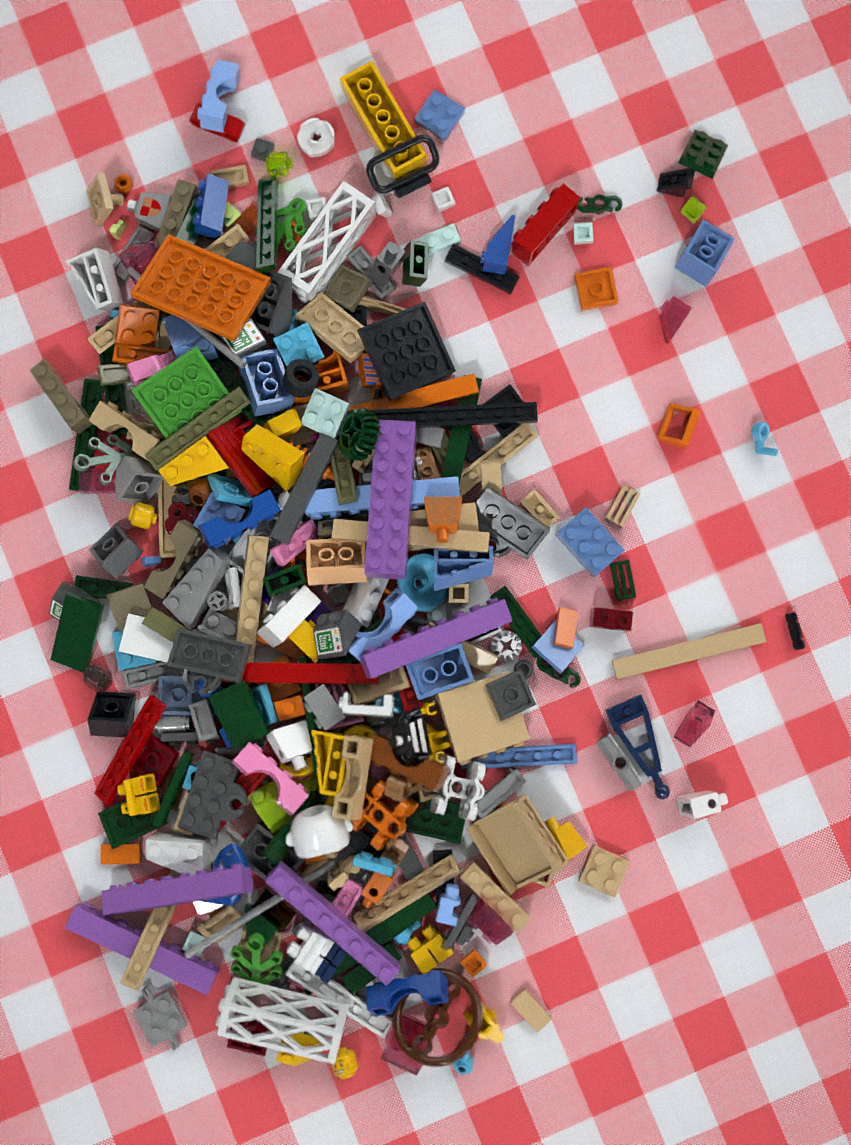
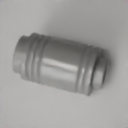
M162 715L155 726V730H158L159 734L187 733V731H191L192 727L191 716Z

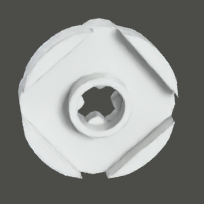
M311 118L302 123L297 139L302 151L309 157L314 158L323 156L334 148L335 135L332 126L327 121L324 122L319 120V118ZM314 134L317 136L321 135L318 141L312 140Z

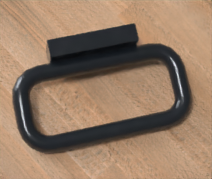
M422 134L370 159L366 172L371 186L376 192L386 194L393 191L394 196L399 199L432 183L428 173L437 168L440 157L433 139L428 135ZM424 142L428 145L432 155V162L429 165L386 186H381L378 183L374 174V166L419 143Z

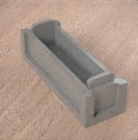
M509 768L510 773L489 789L480 800H476L475 803L478 805L477 814L481 819L526 782L525 778L516 768L513 770Z

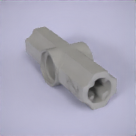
M610 733L596 742L629 792L644 783L631 765L629 758L622 752ZM622 757L624 765L617 768L615 761L617 758Z

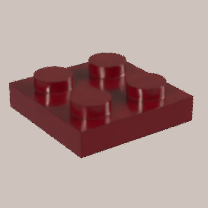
M151 733L132 768L142 776L154 773L156 787H161L177 760L179 753L166 743L161 742L158 737Z

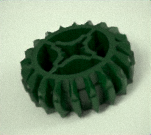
M356 408L346 415V419L342 421L343 425L340 427L341 430L338 434L340 436L338 443L340 444L341 454L350 460L356 461L367 459L368 455L372 454V450L376 449V442H379L377 439L380 435L379 429L381 428L378 425L380 420L377 419L376 414L365 408Z

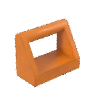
M669 403L656 439L681 449L687 448L701 410ZM674 411L688 415L680 439L666 436Z

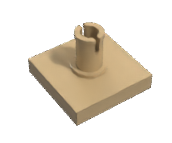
M97 173L86 190L95 226L103 225L114 209L113 206L123 205L122 194H110L105 173Z

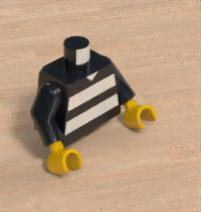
M426 703L421 709L418 707L403 712L397 724L391 728L392 736L388 739L390 747L394 748L396 755H403V758L411 764H422L426 759H434L440 763L445 762L437 759L438 755L445 754L442 751L429 756L431 747L425 716H422V714H436L437 711L429 712L428 710L429 706L435 705L434 703Z

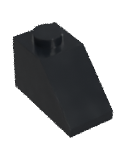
M365 829L353 831L347 844L357 854L368 852L376 858H380L385 850L377 851L370 844L374 837Z

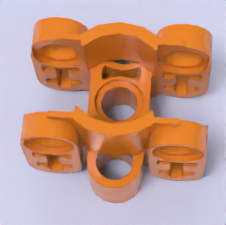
M388 779L378 782L371 793H365V797L369 802L368 807L366 808L363 805L361 819L351 820L354 831L363 830V827L368 822L379 830L370 843L377 851L385 849L391 838L402 836L405 833V821L414 813L419 805L412 798H406L398 804L395 810L390 808L382 801L389 798L384 795ZM379 810H381L384 814L382 820H380L377 816Z

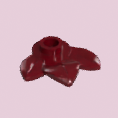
M180 502L171 504L168 508L169 517L165 521L167 533L169 535L172 534L178 521L185 519L194 524L200 512L195 508H187ZM179 509L181 515H175L174 510Z

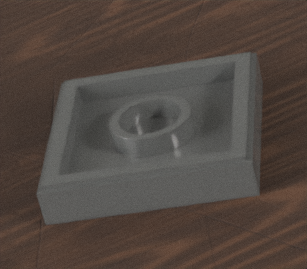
M521 669L485 684L501 721L536 705Z

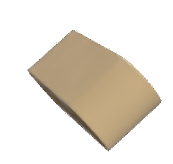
M500 459L480 461L482 492L488 485L502 495Z

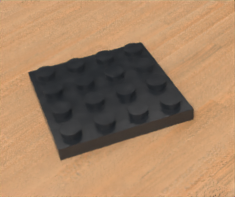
M425 301L357 330L389 401L456 372Z

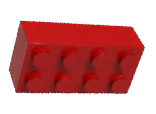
M564 183L559 188L555 187L552 190L548 201H543L537 209L538 212L526 220V226L522 230L518 229L513 235L514 240L511 244V253L527 266L535 260L577 211L581 197Z

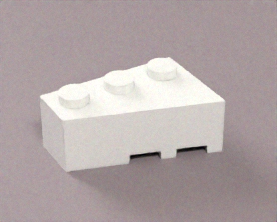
M95 248L65 261L75 273L74 276L82 283L85 292L97 309L110 312L113 309L119 308L120 304H124L108 251Z
M305 585L300 589L296 587L289 594L291 598L287 602L283 600L276 607L278 611L274 615L270 614L263 621L264 625L257 631V634L272 648L282 643L321 602Z
M153 833L146 839V859L179 873L196 875L195 871L208 870L210 872L211 840L203 835L189 836L187 834Z

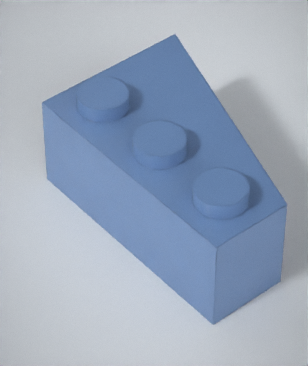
M488 546V553L434 548V591L488 577L493 573V546Z

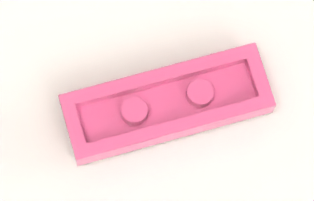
M307 519L296 529L289 545L279 542L270 550L279 567L285 566L306 548V540H316L319 537L318 528L314 521Z

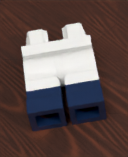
M301 925L296 936L303 940L302 944L299 945L291 941L286 952L294 958L295 964L320 977L321 981L328 984L337 970V966L339 967L348 952L314 925L312 928Z

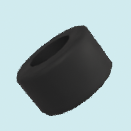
M304 359L291 361L287 365L282 378L283 386L292 396L298 398L310 396L318 384L320 378L319 371L310 361ZM294 375H301L305 377L308 382H300L294 377Z

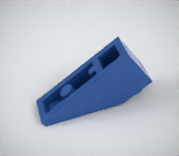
M516 215L510 216L489 242L486 252L482 251L480 263H484L482 271L505 275Z

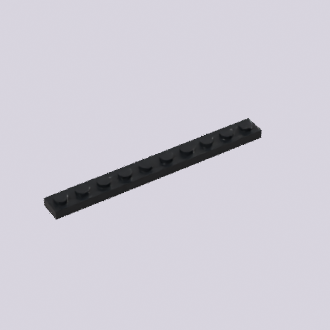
M537 402L370 410L377 415L379 420L415 421L416 428L538 422Z

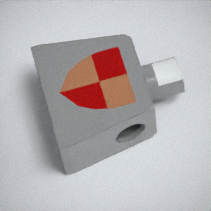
M142 192L139 202L131 199L128 201L127 210L135 212L134 217L139 224L159 233L172 195Z

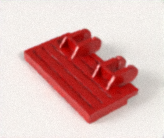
M236 416L210 431L206 436L250 496L254 498L276 483V481L242 451L243 436L246 435L244 430L251 427L253 421L249 420L236 428V426L241 424Z

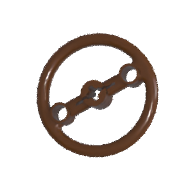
M433 968L432 970L441 971L448 978V988L454 984V990L448 993L449 1002L427 1007L424 1013L427 1023L421 1035L414 1038L413 1046L406 1040L402 1029L403 1007L409 995H406L397 1003L392 1013V1026L398 1045L408 1057L422 1065L441 1067L458 1061L473 1047L481 1030L483 1010L476 989L464 976L450 969ZM461 988H464L470 997L473 1008V1021L468 1036L453 1052L439 1057L428 1056L432 1051V1040L437 1030L443 1029L449 1023L447 1010L453 998H457L460 995ZM425 1040L426 1045L420 1050V1043Z

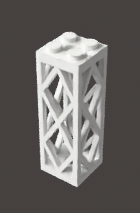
M345 181L335 191L278 271V273L292 278V292L298 295L297 298L304 304L309 303L318 294L323 292L341 264L345 261L346 256L353 250L376 217L375 201ZM345 205L352 208L351 211L338 216ZM351 217L350 225L333 232V224ZM346 233L339 243L332 245V238ZM324 242L323 250L310 255L316 245ZM323 256L321 265L305 271L306 262ZM317 273L311 282L307 283L304 281L305 277Z
M233 977L230 985H226L225 998H221L218 1008L221 1014H218L216 1026H219L218 1036L335 1064L349 1005ZM242 986V987H246V988H249V989L240 990L239 987ZM264 993L278 1005L258 1008L245 997ZM279 996L286 997V998H290V999H294V1000H298V1001L287 1003V1002H285L283 999H281ZM315 1006L327 1018L309 1021L296 1009ZM329 1008L339 1010V1014H335ZM288 1012L294 1018L277 1013ZM259 1020L271 1031L252 1035L239 1023ZM273 1022L291 1027L280 1029ZM336 1024L335 1028L328 1027V1025ZM230 1026H231V1027H232L233 1029H235L237 1032L230 1031V1030H228V1029H229ZM309 1032L323 1044L302 1047L289 1035ZM324 1035L333 1037V1038H332V1041H330V1040H329L327 1037H325ZM280 1037L282 1040H284V1041H285L287 1044H289V1045L282 1044V1043H278V1042H274V1041H270V1040H266V1039H272V1038ZM330 1050L329 1055L319 1053L320 1051Z

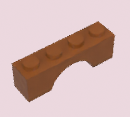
M384 735L374 736L371 752L372 764L379 767L384 765L389 768L388 771L395 775L402 774L406 776L405 780L414 784L418 782L427 791L442 790L451 767L434 759H426L419 766L412 767L402 759L401 755L395 754L394 748L390 747L388 743V737Z

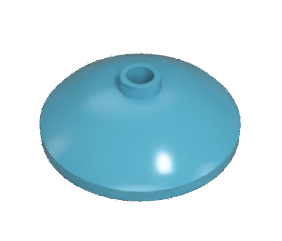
M417 554L407 560L406 580L397 579L398 589L418 607L416 611L428 612L436 609L443 603L448 594L449 587L434 591V556L430 554Z

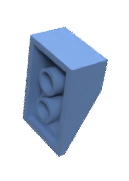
M703 219L674 268L706 287L717 273L735 238Z
M174 315L162 318L176 358H179L195 346L198 347L207 362L219 358L215 346L186 321Z
M462 643L406 664L418 700L474 681Z

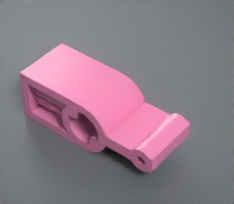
M174 351L163 355L150 356L127 364V371L133 386L139 385L142 381H145L176 360Z

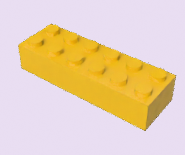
M373 61L339 78L341 90L378 154L416 137ZM419 143L384 160L383 163L393 180L396 181L427 165V154Z

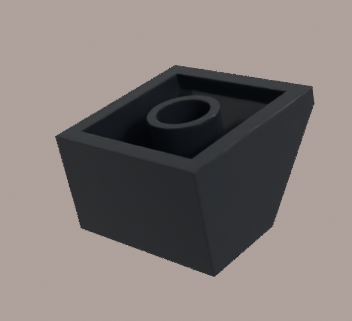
M97 691L87 719L90 735L125 738L134 723L136 695L134 693Z

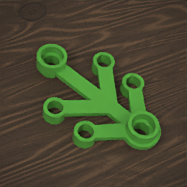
M295 198L290 201L287 207L278 210V218L285 215L287 217L285 220L278 222L277 247L283 236L286 235L284 246L289 252H292L297 246L291 225L294 219H296L297 223L294 227L297 235L304 236L307 232L303 220V215L306 212V203L303 199Z
M254 933L247 942L248 949L252 951V961L243 954V947L235 945L230 955L237 960L233 961L231 971L244 980L266 985L272 980L281 977L283 969L275 964L281 963L283 954L278 950L272 951L270 958L260 963L261 950L265 941L262 934ZM244 966L252 972V976L243 969ZM271 967L270 973L260 978V973Z

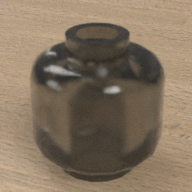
M101 664L88 666L83 672V683L95 692L106 691L113 682L112 673Z

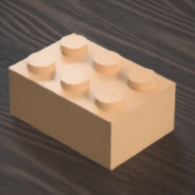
M335 539L306 540L308 585L367 582V577L364 573L366 558L365 542Z

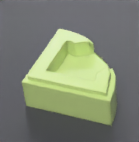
M118 220L117 224H112L109 231L114 238L120 240L128 223Z

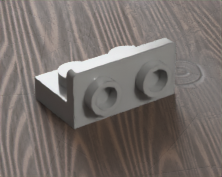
M210 608L202 624L198 625L197 629L201 630L203 634L235 641L237 622Z

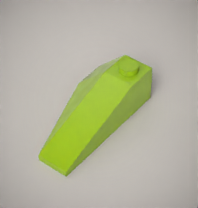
M315 774L309 781L301 783L307 789L306 793L308 795L311 791L316 792L319 789L318 774ZM275 781L262 786L248 796L256 812L272 834L280 831L291 817L276 803L278 788Z

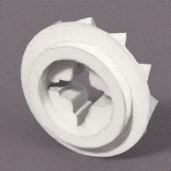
M501 631L494 636L491 649L493 654L498 656L499 660L512 661L519 656L522 650V643L516 633ZM512 639L510 647L514 651L512 652L507 649L501 653L503 645L500 640L508 642Z

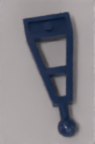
M639 694L605 709L614 731L645 775L652 777L656 786L654 790L656 797L659 799L668 798L670 789L662 783L659 772L662 771L649 711L642 695ZM643 715L648 742L634 748L619 726ZM648 749L651 750L654 767L648 769L639 756V753Z

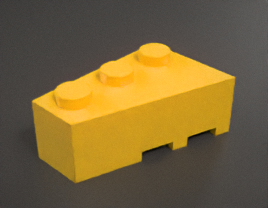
M258 424L243 436L242 451L287 492L297 482L301 474L305 453Z
M205 436L158 471L167 483L172 486L227 469L229 466L208 437Z
M311 730L312 736H314V752L317 758L320 794L336 796L341 791L346 778V761L342 757L344 738L351 735Z

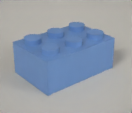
M278 349L249 353L241 357L247 364L243 369L239 366L238 368L249 401L251 402L254 416L290 410L295 398L283 386L282 378L285 369Z
M584 508L555 535L593 578L625 551L587 508Z

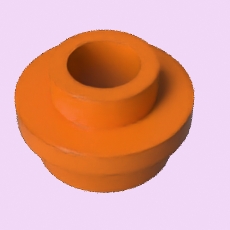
M120 174L115 178L114 186L118 192L127 193L132 189L133 181L130 176ZM123 182H127L125 186H121Z

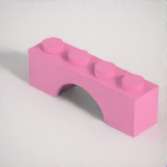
M249 742L232 761V764L246 776L251 773L261 772L272 777L278 788L276 803L291 816L309 796L306 793L307 789L300 783H294L291 780L292 776L286 770L281 771L273 758H267L262 754L263 750L254 743L252 745Z

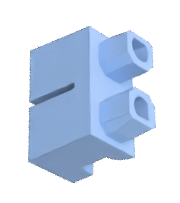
M447 883L445 893H440L436 911V922L456 926L458 918L457 913L453 912V908L461 903L458 896V885Z

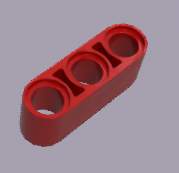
M196 103L189 118V122L192 125L232 142L239 141L245 127V123L241 119L227 114L223 133L203 129L200 126V119L197 118L199 107L202 108V104Z

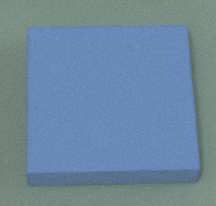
M555 620L531 648L555 670L562 673L585 645L576 637L572 649L554 645Z

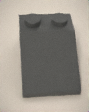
M270 270L262 272V274L271 277V283L250 318L258 328L280 336L288 332L292 321V278Z
M257 823L240 848L251 870L266 880L267 874L275 865L271 864L262 852L276 834H272L270 830ZM293 846L281 859L294 872L298 870L305 858L297 856Z

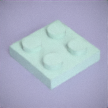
M315 388L301 423L310 429L336 439L340 427H342V421L345 419L351 404Z

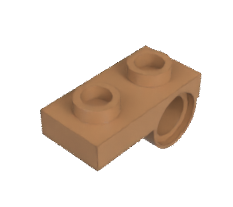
M430 446L416 449L415 458L419 456L422 459V464L416 466L420 480L440 478Z
M392 774L387 780L384 795L401 802L421 789L423 785L418 782L414 784L405 780L406 776L401 777Z
M391 838L380 858H389L393 863H397V870L409 846L400 838Z

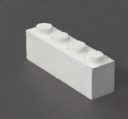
M367 578V582H356L343 610L347 609L362 623V627L368 628L389 579Z

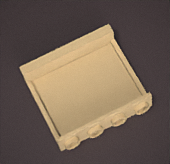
M510 672L498 674L433 695L434 701L439 702L453 753L456 757L455 763L464 765L470 763L471 758L474 757L478 759L486 758L489 756V752L501 753L507 751L506 747L513 745V748L524 745V741L530 739L522 712L501 721L485 684L501 678Z
M526 794L488 813L483 819L475 820L466 828L508 896L512 895L516 889L552 872L555 874L561 872L569 863V860Z

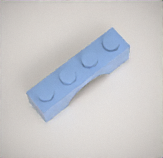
M217 59L215 67H211V80H207V93L202 96V108L199 107L197 118L200 119L201 128L223 133L227 121V105L218 98L225 93L236 91L239 81V64Z
M398 588L383 601L385 617L381 625L370 632H357L348 651L359 661V655L364 654V649L375 646V649L381 647V643L389 640L395 633L399 632L402 625L412 618L418 609Z

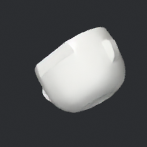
M317 805L309 807L298 813L294 818L291 830L286 836V843L288 846L294 847L297 856L300 858H312L336 852L346 847L349 843V832L353 829L352 822L332 817L333 806Z

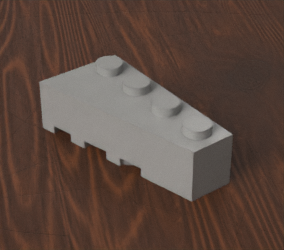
M215 547L208 548L162 602L189 630L200 624L201 617L208 608V596L217 590L216 587L219 581L222 580L232 559L221 547L216 549Z

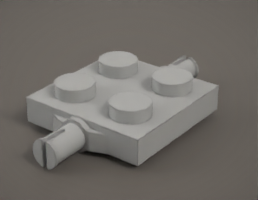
M148 986L143 988L141 992L146 1002L133 1011L135 1018L151 1047L168 1040L172 1050L180 1047L175 1037L176 1033L188 1025L169 990L161 995L153 996Z

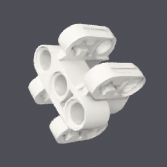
M442 755L440 761H445L442 764L451 768L442 790H434L437 794H434L432 797L430 811L445 815L444 812L448 798L450 799V796L461 798L458 812L459 818L474 821L478 810V805L475 802L480 800L485 793V789L479 781H482L484 778L486 765L471 761L468 764L465 779L454 777L456 757ZM454 782H458L460 785L457 792L452 791V784Z

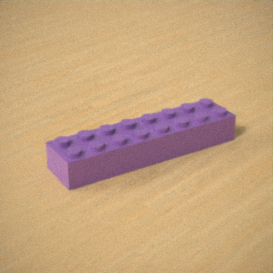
M380 420L378 424L381 426L379 429L380 435L377 439L379 442L375 444L376 449H374L364 573L367 578L406 580L417 428L415 421Z

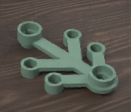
M115 434L108 436L106 440L107 445L102 443L97 437L90 438L88 447L91 450L98 449L106 455L89 458L85 454H79L73 462L74 467L78 471H86L89 466L110 463L107 470L99 477V482L102 485H108L112 480L113 473L125 456L143 458L140 455L139 457L135 456L132 446L120 440ZM112 438V439H114L116 442L113 443V442L110 441V439ZM91 442H96L97 446L92 445ZM117 446L125 452L119 453L110 447ZM78 462H82L84 466H80ZM103 476L107 477L109 481L103 480Z

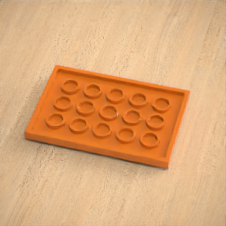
M168 234L131 291V296L235 342L271 283V277Z

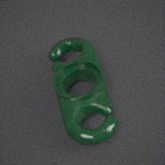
M599 194L592 198L586 197L585 201L588 203V206L585 208L580 206V203L583 201V197H581L577 210L581 213L602 214L605 211H613V208L610 206L612 201L618 203V206L615 208L616 212L620 211L623 205L621 199L617 196ZM601 200L604 203V207L598 209L594 206V202Z
M541 656L538 657L537 666L542 672L556 680L562 681L565 685L569 684V676H575L576 681L570 684L571 688H575L580 684L581 677L575 670L567 666L564 669V674L557 677L553 673L554 668L550 664L547 667H543L541 662L544 659Z

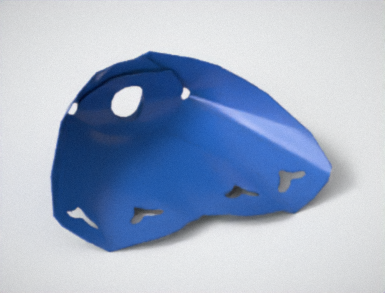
M235 843L223 848L213 865V868L219 867L223 859L224 865L220 867H225V869H231L233 864H243V867H249L242 849ZM233 849V855H226ZM243 894L203 900L202 902L233 906L242 898Z

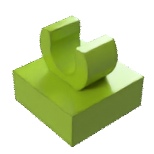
M692 196L680 213L695 224L707 207Z

